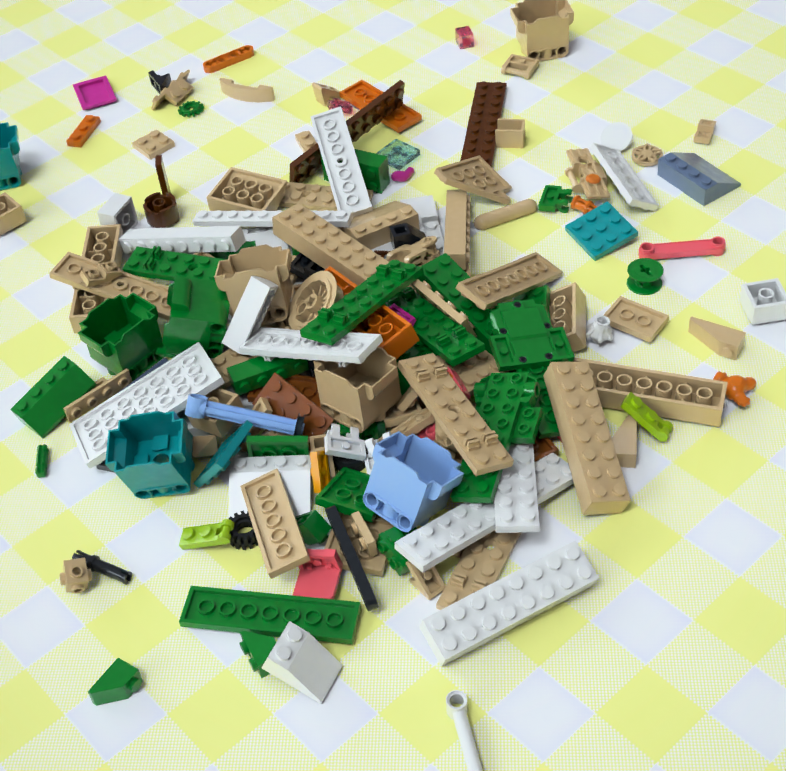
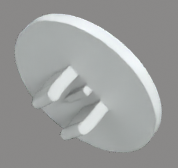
M614 122L603 129L600 141L602 145L619 149L621 152L631 144L633 134L627 124Z

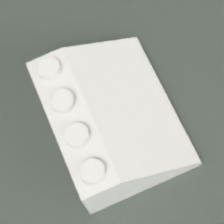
M310 455L231 458L228 518L230 516L234 518V513L236 512L240 515L241 511L244 510L245 514L248 511L240 486L276 468L281 474L295 516L310 512L313 496Z

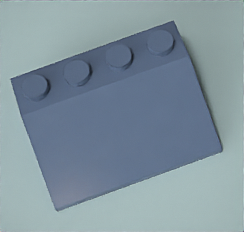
M670 152L658 159L657 175L702 206L741 186L740 182L695 153Z

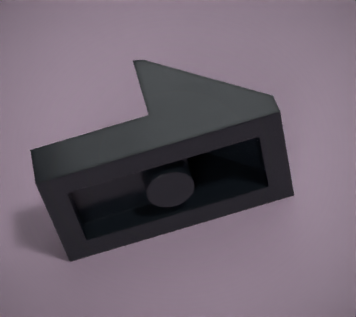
M154 70L148 72L150 83L159 94L165 87H169L171 83L170 73L160 76Z

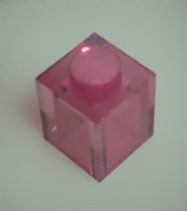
M470 27L455 28V40L459 49L474 47V34Z

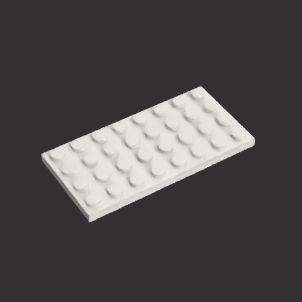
M199 342L69 424L84 462L89 469L101 464L106 459L108 430L118 429L119 420L128 419L131 415L154 411L164 413L175 411L177 414L186 409L188 394L205 396L225 383Z

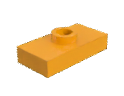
M325 450L310 452V473L313 478L314 493H320L330 482L328 456L325 455Z

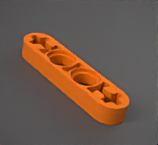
M245 45L207 60L203 63L204 72L214 73L254 56V48L251 45Z

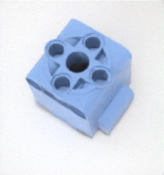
M398 431L375 444L372 454L374 465L363 495V502L367 508L399 530L409 532L417 526L427 524L432 516L447 506L452 489L462 481L464 473L459 470L461 464L452 458L448 450L428 437L420 438L413 433L405 436Z

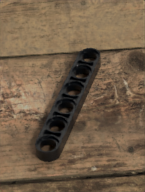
M333 505L325 508L330 525L367 611L379 608L376 597L336 506Z

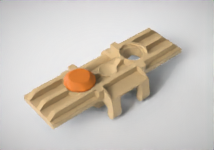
M589 149L566 150L572 167L566 168L565 175L572 184V191L574 193H585L587 199L610 198L606 174L602 166L596 160H593Z

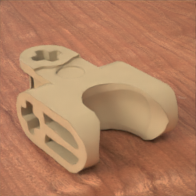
M428 236L412 245L404 244L388 252L386 260L389 262L399 260L403 263H412L421 267L440 256V251L436 249L435 245L437 238L435 236Z

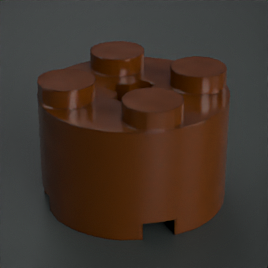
M156 192L145 198L143 209L147 223L150 226L166 228L179 222V212L173 194Z

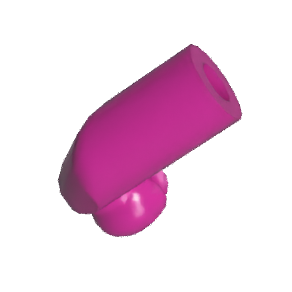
M408 167L405 171H395L391 174V179L393 181L405 182L412 176L414 169Z

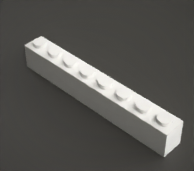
M241 226L129 229L119 238L124 253L132 254L137 246L151 249L153 246H160L161 250L179 253L236 252L246 242Z

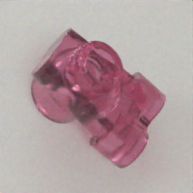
M338 98L328 100L327 107L329 110L341 106L344 113L352 114L353 106H350L349 101H342Z

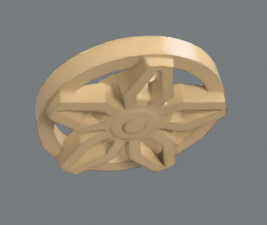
M648 143L638 146L632 151V160L641 166L657 165L658 159L656 156L659 155V158L663 157L662 149Z

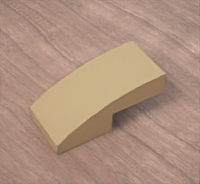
M700 119L693 142L710 144L717 121Z

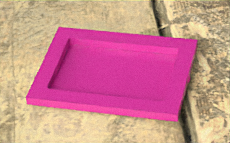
M106 75L72 84L82 110H90L117 101Z

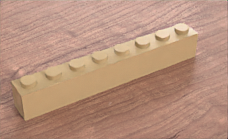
M461 189L447 190L444 253H447L463 270H466V263H470V195H467V191Z

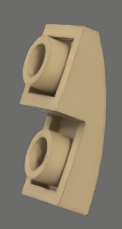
M115 261L98 263L97 269L81 270L80 277L87 287L106 283L122 275V271Z

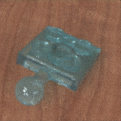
M395 139L376 154L387 156L388 165L401 170L420 155V149Z

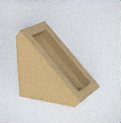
M216 435L193 437L192 458L214 455L218 450Z

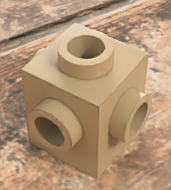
M85 558L63 560L62 572L59 576L61 586L65 585L66 593L72 592L77 594L87 590L89 582L92 581L91 569H87Z

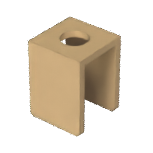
M499 118L497 120L498 129L495 130L496 147L523 149L525 142V119Z

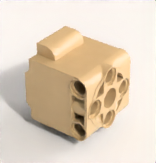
M524 0L523 2L515 3L514 8H510V16L516 26V38L521 46V53L523 55L539 59L540 62L562 58L568 54L569 25L574 21V11L567 0Z
M267 244L242 248L238 254L229 255L227 260L218 262L214 278L217 287L221 291H226L233 316L251 276H257L278 285L261 325L281 322L288 317L292 294V284L289 277L292 262L290 248L282 250L281 246L270 247Z
M379 346L361 364L349 363L346 367H339L338 363L333 361L314 360V372L321 408L336 419V422L348 428H358L359 433L365 431L374 422L384 420L386 411L402 398L396 358L388 355Z

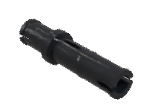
M76 550V553L74 552L72 559L85 558L87 569H91V572H99L125 585L132 579V572L105 562L97 555L91 556L81 550Z

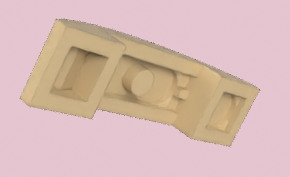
M219 79L221 91L233 99L257 103L275 100L274 90L271 86L259 85L256 88L234 84L232 79Z

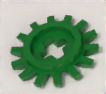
M187 101V103L179 106L178 112L183 117H190L191 115L195 117V114L199 115L202 113L205 107L203 103L200 104V101Z

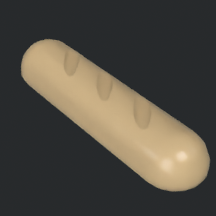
M525 199L481 214L475 218L474 226L476 229L485 230L532 214L537 210V203L533 199Z

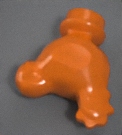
M720 371L715 374L713 380L728 382L727 399L733 400L738 406L745 407L750 405V398L746 397L745 393L756 387V380L754 378H744L740 375L728 377L726 372L722 373Z

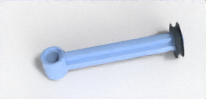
M188 394L185 415L188 417L202 419L207 416L240 424L248 420L254 427L293 436L303 435L305 414L304 417H301L299 413L297 419L209 401L208 397L200 394Z

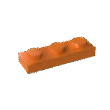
M86 115L66 140L67 146L81 148L100 124V117Z

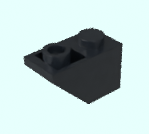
M408 223L389 226L393 249L404 244L412 245L426 237L424 232Z

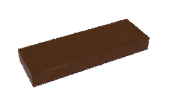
M156 155L155 167L162 194H166V192L171 193L162 155Z

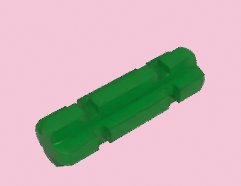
M46 444L37 447L35 474L38 478L46 477L47 455L49 449Z

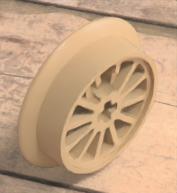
M328 271L316 272L300 285L291 301L288 312V321L292 330H301L318 316V310H321L322 307L328 309L344 297L343 291L337 285L332 273Z

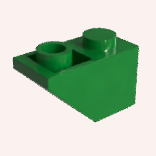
M248 631L240 632L242 642L239 645L243 654L250 656L248 662L253 672L258 671L261 678L270 675L269 672L262 669V666L276 644L274 637Z

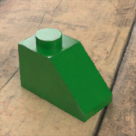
M316 510L296 516L305 544L309 546L317 543L322 544L328 538L327 534L332 527Z
M117 658L88 690V694L92 703L96 706L129 699L134 692L139 690L143 679L139 669Z

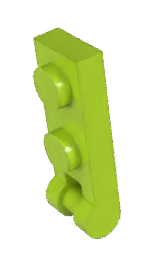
M630 392L620 407L657 440L661 442L667 441L669 433L673 429V424L661 419L654 410H651L639 397Z
M224 519L221 523L183 528L178 546L182 550L228 544L231 540L230 531L233 530L235 523L232 520Z

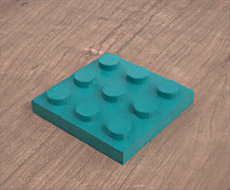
M608 201L565 225V231L594 261L638 237V231Z
M248 420L245 421L221 444L193 484L200 488L204 484L209 485L214 478H217L222 471L226 470L231 463L229 460L240 451V445L247 440V436L251 435L249 431L253 426L252 423Z

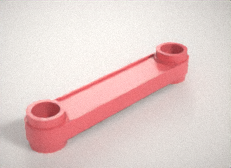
M720 236L713 237L712 239L656 244L645 242L640 245L638 256L639 259L650 258L653 260L703 255L721 256L724 254L726 242Z

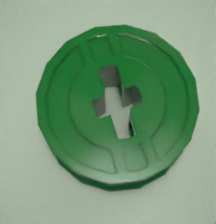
M640 258L632 261L627 268L629 277L627 278L626 285L628 289L639 295L655 294L662 288L661 276L663 275L664 268L658 261L650 258Z

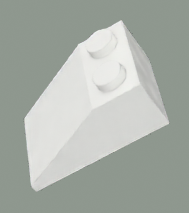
M289 621L263 664L262 669L321 704L343 665L309 632Z

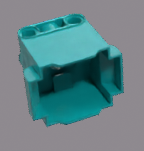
M8 122L0 123V191L15 188L21 184L19 131L17 125L9 126Z
M154 411L131 415L128 419L119 420L118 429L108 430L105 465L111 471H114L137 498L148 499L187 493L191 490V472L195 468V463L192 460L193 435L188 430L186 421L180 419L175 411L166 413Z

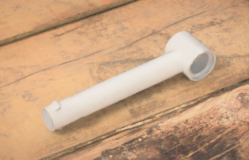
M453 690L446 696V712L448 717L454 720L467 770L483 771L467 717V696L460 690ZM456 703L461 704L460 707H453L452 705Z

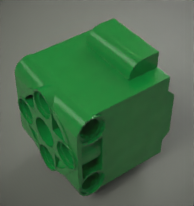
M175 276L174 282L169 285L167 304L171 307L169 322L164 324L162 343L166 346V353L180 354L199 342L208 357L214 359L223 352L224 344L222 340L227 331L230 304L226 291H221L217 287L216 281Z
M135 293L127 297L119 294L114 299L108 298L91 310L87 318L79 323L81 331L78 334L80 340L87 345L90 357L107 368L110 375H117L127 368L131 380L134 381L162 359V357L156 354V350L163 347L162 336L157 322V307Z

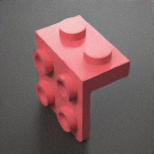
M307 549L311 560L298 566L300 571L293 596L334 599L343 568V563L336 549Z

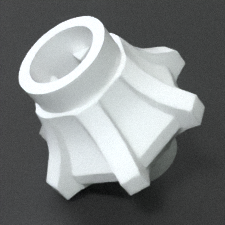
M599 315L593 323L587 325L586 328L589 331L586 333L587 338H592L594 343L601 344L603 341L613 340L611 334L613 328L610 327V319L608 317Z

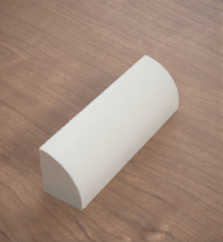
M251 276L222 340L224 345L241 354L239 347L259 330L277 291V284L261 277Z

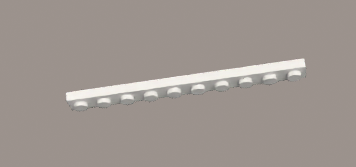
M202 210L197 212L192 222L194 226L273 227L272 217L283 211ZM310 210L335 227H349L354 217L353 211Z

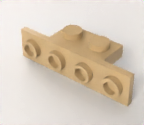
M189 69L184 73L181 72L177 80H172L168 88L165 87L159 96L156 95L153 98L151 110L156 109L165 99L176 107L193 91L194 87L186 82L190 73Z
M126 368L109 380H106L104 377L100 378L95 382L97 385L90 392L64 407L68 422L71 423L129 385L132 382L129 370Z

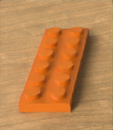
M360 80L339 92L342 99L360 110L383 93V91L364 80ZM402 104L390 116L384 117L381 123L400 133L421 121L422 115Z

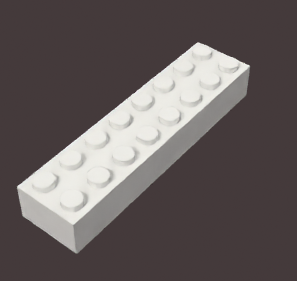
M575 540L422 619L419 628L442 667L587 590L597 582L599 577Z

